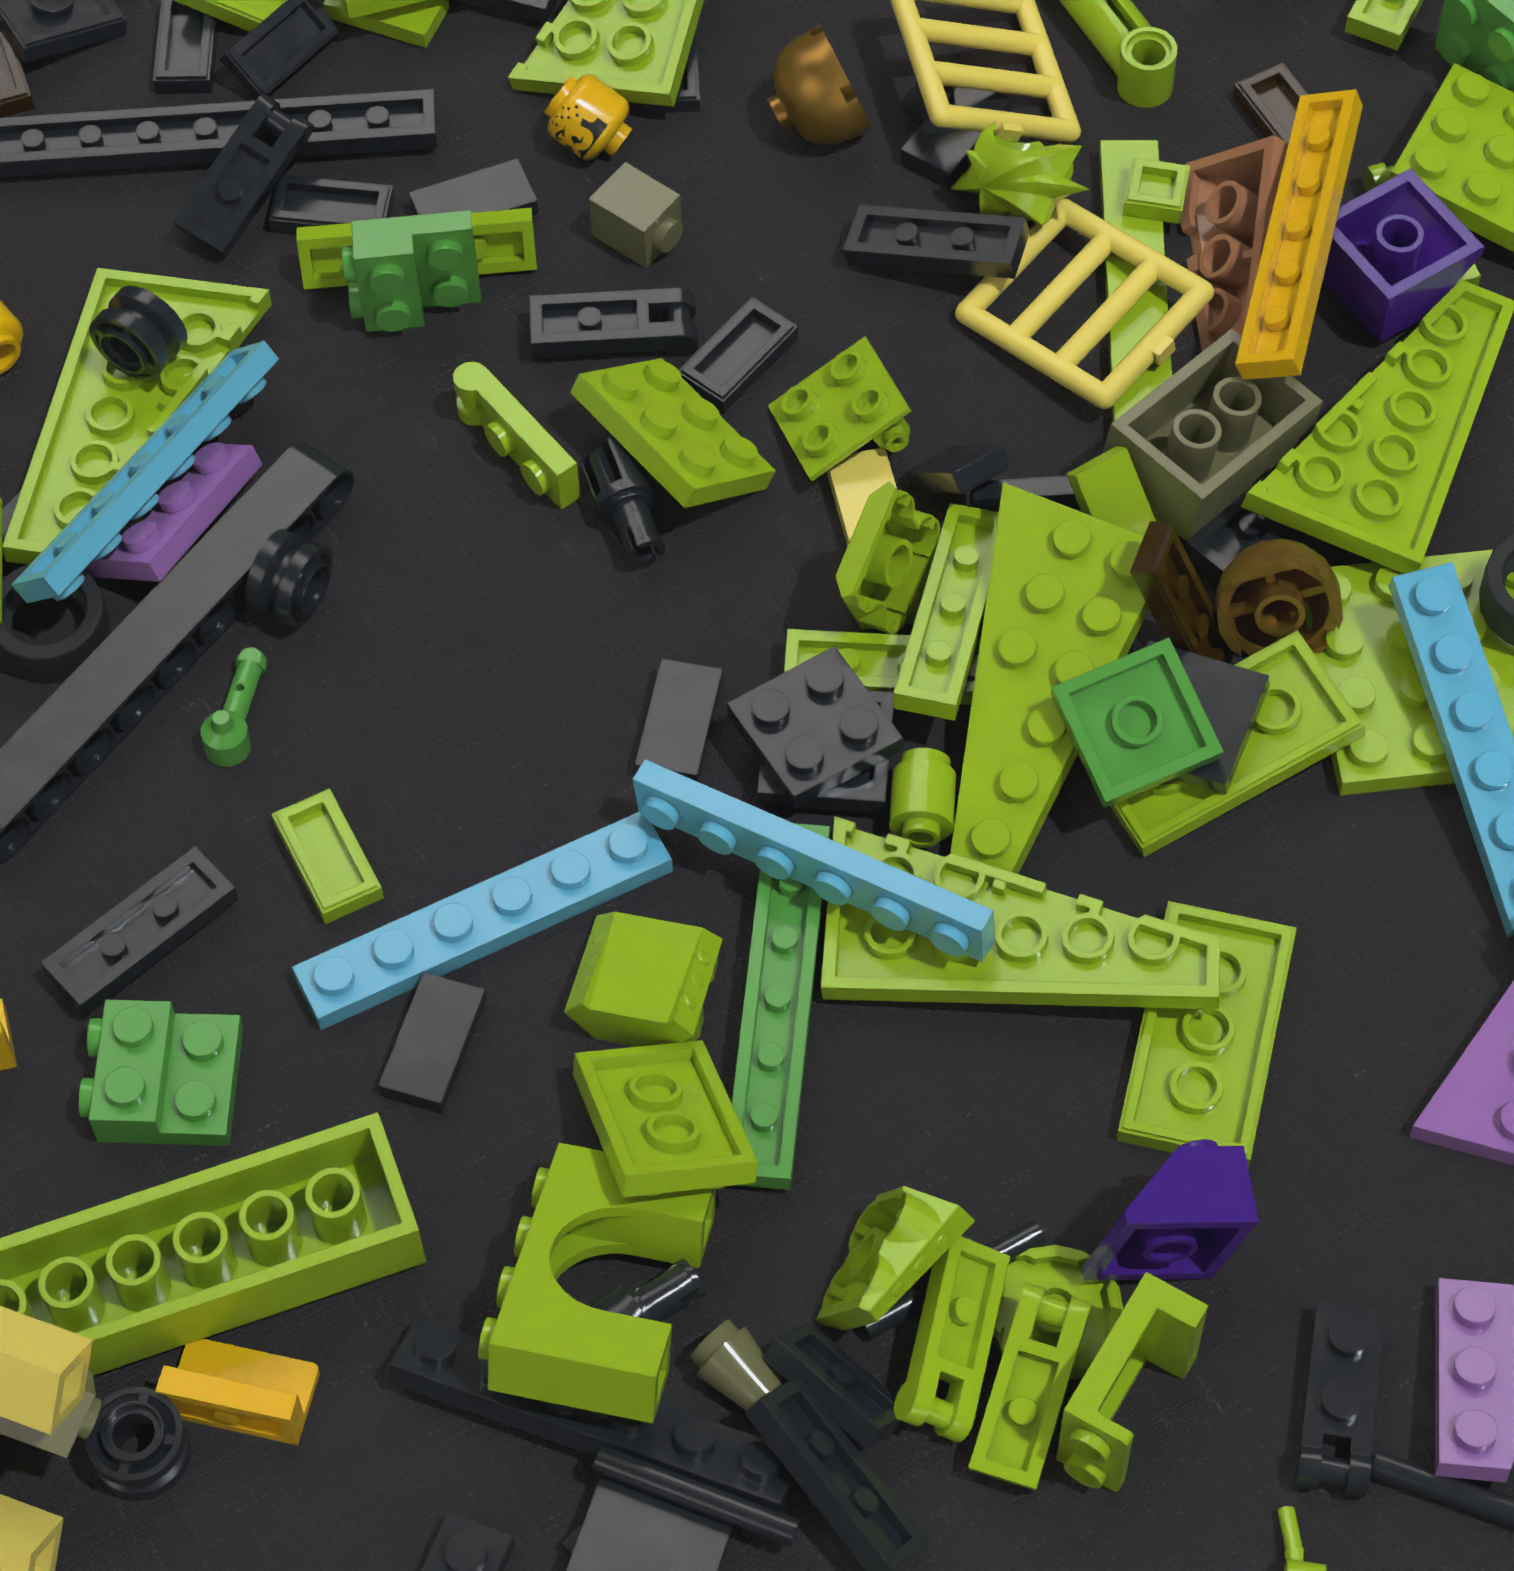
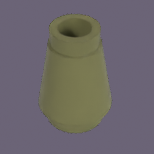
M729 1319L713 1330L690 1355L691 1361L700 1369L696 1376L745 1411L761 1397L783 1385L782 1380L773 1367L763 1359L764 1353L747 1327L739 1330Z

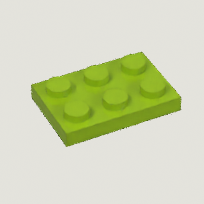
M663 358L580 373L570 392L684 508L765 490L776 471L758 453L756 446L748 439L741 437L720 416L718 409L711 402L703 399L681 377L680 371Z
M703 1040L574 1053V1079L623 1198L656 1196L661 1193L706 1188L721 1189L726 1186L756 1183L758 1160Z

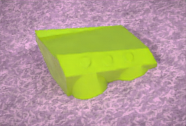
M890 481L868 496L836 573V580L842 599L863 631L873 628L894 634L904 626L907 618L911 617L931 568L939 541L940 526L939 521L933 515L916 511L914 498L907 492L896 489Z
M620 912L597 915L564 1013L598 1040L635 1047L696 1041L701 1035L704 1023L703 1003L709 984L715 978L718 954L723 939L707 929Z
M906 1186L877 1195L875 1201L867 1206L855 1225L849 1241L850 1252L844 1264L830 1282L816 1321L824 1326L843 1331L878 1322L975 1220L957 1204Z

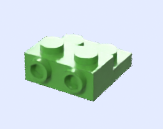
M471 210L351 221L353 246L342 247L343 271L346 283L357 282L348 283L352 319L364 318L366 332L381 330L395 332L405 328L424 327L423 308L456 307L462 304L482 302Z
M105 1000L103 1018H91L87 1032L88 1055L91 1058H97L95 1077L82 1078L79 1089L80 1116L82 1118H89L97 1142L230 1146L244 1028L241 1016L175 1013L171 1001Z

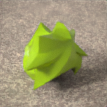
M996 121L980 133L974 150H966L971 166L950 188L979 194L980 214L1026 217L1027 221L1031 220L1040 225L1050 221L1057 201L1071 194L1090 190L1071 180L1073 161L1082 145H1061L1059 143L1044 146L1040 141L1031 143L1007 141L999 138V135H994Z

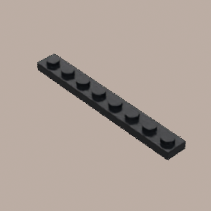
M434 89L274 99L280 103L279 110L292 118L299 115L314 124V129L308 142L293 158L437 148ZM255 101L0 118V177L213 163ZM267 129L261 133L258 140L272 148L279 136Z

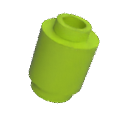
M914 748L904 752L900 756V763L894 767L892 773L889 828L894 835L911 840V846L917 848L935 846L939 841L952 834L954 826L956 772L950 766L951 761L948 755L932 748Z

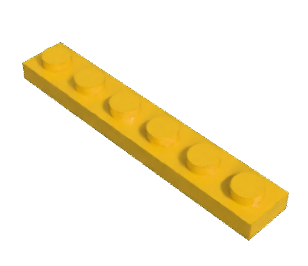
M1357 89L1300 95L1235 362L1242 380L1301 375L1363 108Z

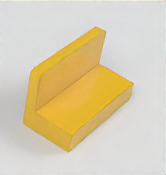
M200 1339L185 1345L178 1368L163 1366L155 1392L166 1395L175 1404L184 1421L298 1445L320 1372L317 1364L313 1362Z

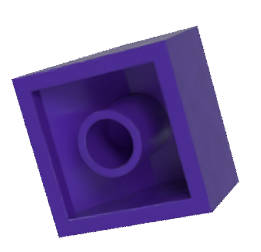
M1410 168L1339 207L1323 281L1376 340L1381 343L1422 320L1483 254L1484 246Z
M1208 1139L1194 1140L1178 1146L1128 1206L1082 1266L1083 1280H1141L1145 1272L1159 1279H1212L1259 1223L1244 1146H1218L1215 1141Z

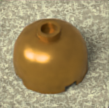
M820 25L801 34L783 48L775 60L772 71V79L777 94L767 99L783 130L794 125L799 134L807 141L818 145H836L853 139L873 128Z
M1287 539L1264 540L1243 549L1224 569L1217 587L1216 609L1219 633L1229 648L1240 656L1241 650L1253 655L1297 630L1313 653L1320 654L1327 647L1325 642L1327 632L1335 631L1336 626L1339 630L1343 620L1340 586L1335 573L1323 556L1300 542ZM1303 600L1309 605L1313 617L1310 635L1305 623Z

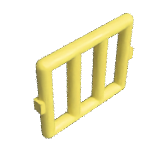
M890 0L929 119L933 125L943 128L982 132L996 121L994 135H999V138L1007 141L1018 142L1020 137L1066 143L1078 140L1081 135V127L1035 0H918L1016 14L1022 32L920 18L914 0ZM929 43L1031 56L1037 74L935 61ZM943 86L1044 98L1048 103L1052 117L950 105Z
M1061 199L1056 202L1049 222L1044 225L1036 223L1029 230L1030 234L1015 279L985 276L958 304L955 316L966 327L1100 409H1108L1118 401L1153 362L1161 366L1176 350L1174 339L1210 302L1214 296V288L1207 280L1069 199ZM1065 226L1090 239L1089 243L1011 325L986 311ZM1111 253L1136 266V269L1057 353L1031 338ZM1157 280L1183 294L1103 381L1077 367Z

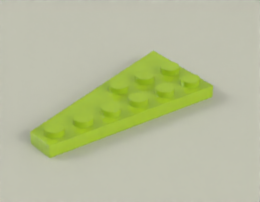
M568 0L554 22H546L535 37L538 45L524 64L517 63L508 76V80L513 90L557 94L570 75L578 80L581 76L592 74L628 102L674 107L704 0Z
M97 268L2 545L6 562L30 564L40 555L231 350L239 348L272 305L269 289ZM124 286H137L160 297L178 314L187 331L188 337L184 347L175 357L169 359L168 366L153 381H141L119 371L101 355L90 336L89 327L91 322L102 310L108 308L110 300Z
M1461 279L1422 318L1419 326L1403 342L1399 341L1387 353L1384 361L1372 373L1368 372L1315 425L1312 433L1296 449L1292 448L1263 481L1260 480L1247 492L1241 507L1406 574L1418 571L1423 562L1512 317L1514 300Z
M1004 482L950 854L953 853L1019 874L1078 755L1050 695L1051 688L1126 656L1149 611V607L1130 573L1144 536Z
M834 816L833 841L994 910L995 942L983 962L965 954L961 957L951 956L936 948L930 939L908 929L902 931L889 929L877 922L871 913L848 903L836 905L828 902L821 991L824 1000L1219 1009L1220 938L1145 914L1140 918H1135L1104 908L1103 901L1082 894L1079 895L1078 899L1047 890L1046 883L953 853L946 857L912 847L911 840L889 833L886 838L856 829L855 822Z

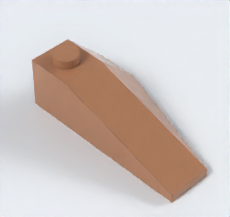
M1275 135L1186 163V165L1190 166L1181 217L1182 232L1190 236L1193 255L1187 259L1188 270L1210 282L1214 288L1213 298L1196 316L1202 351L1230 329H1234L1242 336L1288 148V143Z

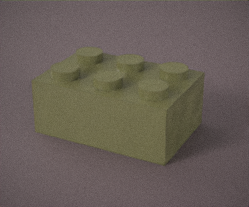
M1234 329L1226 332L1111 423L1103 450L1104 453L1115 446L1127 448L1152 513L1163 522H1171L1176 533L1186 541L1272 469L1292 448L1296 449L1312 433L1323 403L1319 397L1292 376L1242 380L1235 365L1242 336Z

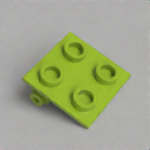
M866 336L768 405L811 481H814L872 439L880 448L890 452L903 450L909 442L910 427L903 417L909 414L911 409Z

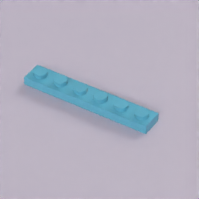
M265 341L231 350L11 584L26 603L49 598L60 601L79 588L85 579L81 572L92 560H98L110 553L121 542L122 535L119 531L129 520H135L143 516L155 506L159 500L156 491L165 481L177 478L192 466L196 460L192 452L202 442L215 438L229 426L232 420L228 415L238 403L241 404L253 398L265 387L267 381L263 376L279 360Z
M1453 562L1394 576L1390 581L1389 589L1506 936H1514V738Z
M646 759L632 779L638 812H641L650 823L659 828L672 830L675 827L698 837L703 845L716 853L729 855L732 852L755 862L760 870L773 878L786 880L789 877L812 887L821 898L832 904L845 905L848 903L871 913L877 922L889 929L896 931L908 929L930 939L936 948L951 956L961 957L965 954L983 962L995 942L994 910Z
M637 812L292 966L294 977L320 1029L323 1030L418 987L423 972L439 977L669 874L673 872L672 858L652 823L641 812Z

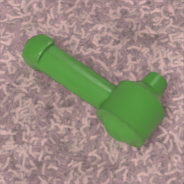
M254 647L242 650L236 658L235 665L237 669L223 710H218L211 714L201 726L200 735L206 757L213 764L220 767H231L240 764L251 751V741L245 720L259 678L267 668L266 656L261 650Z

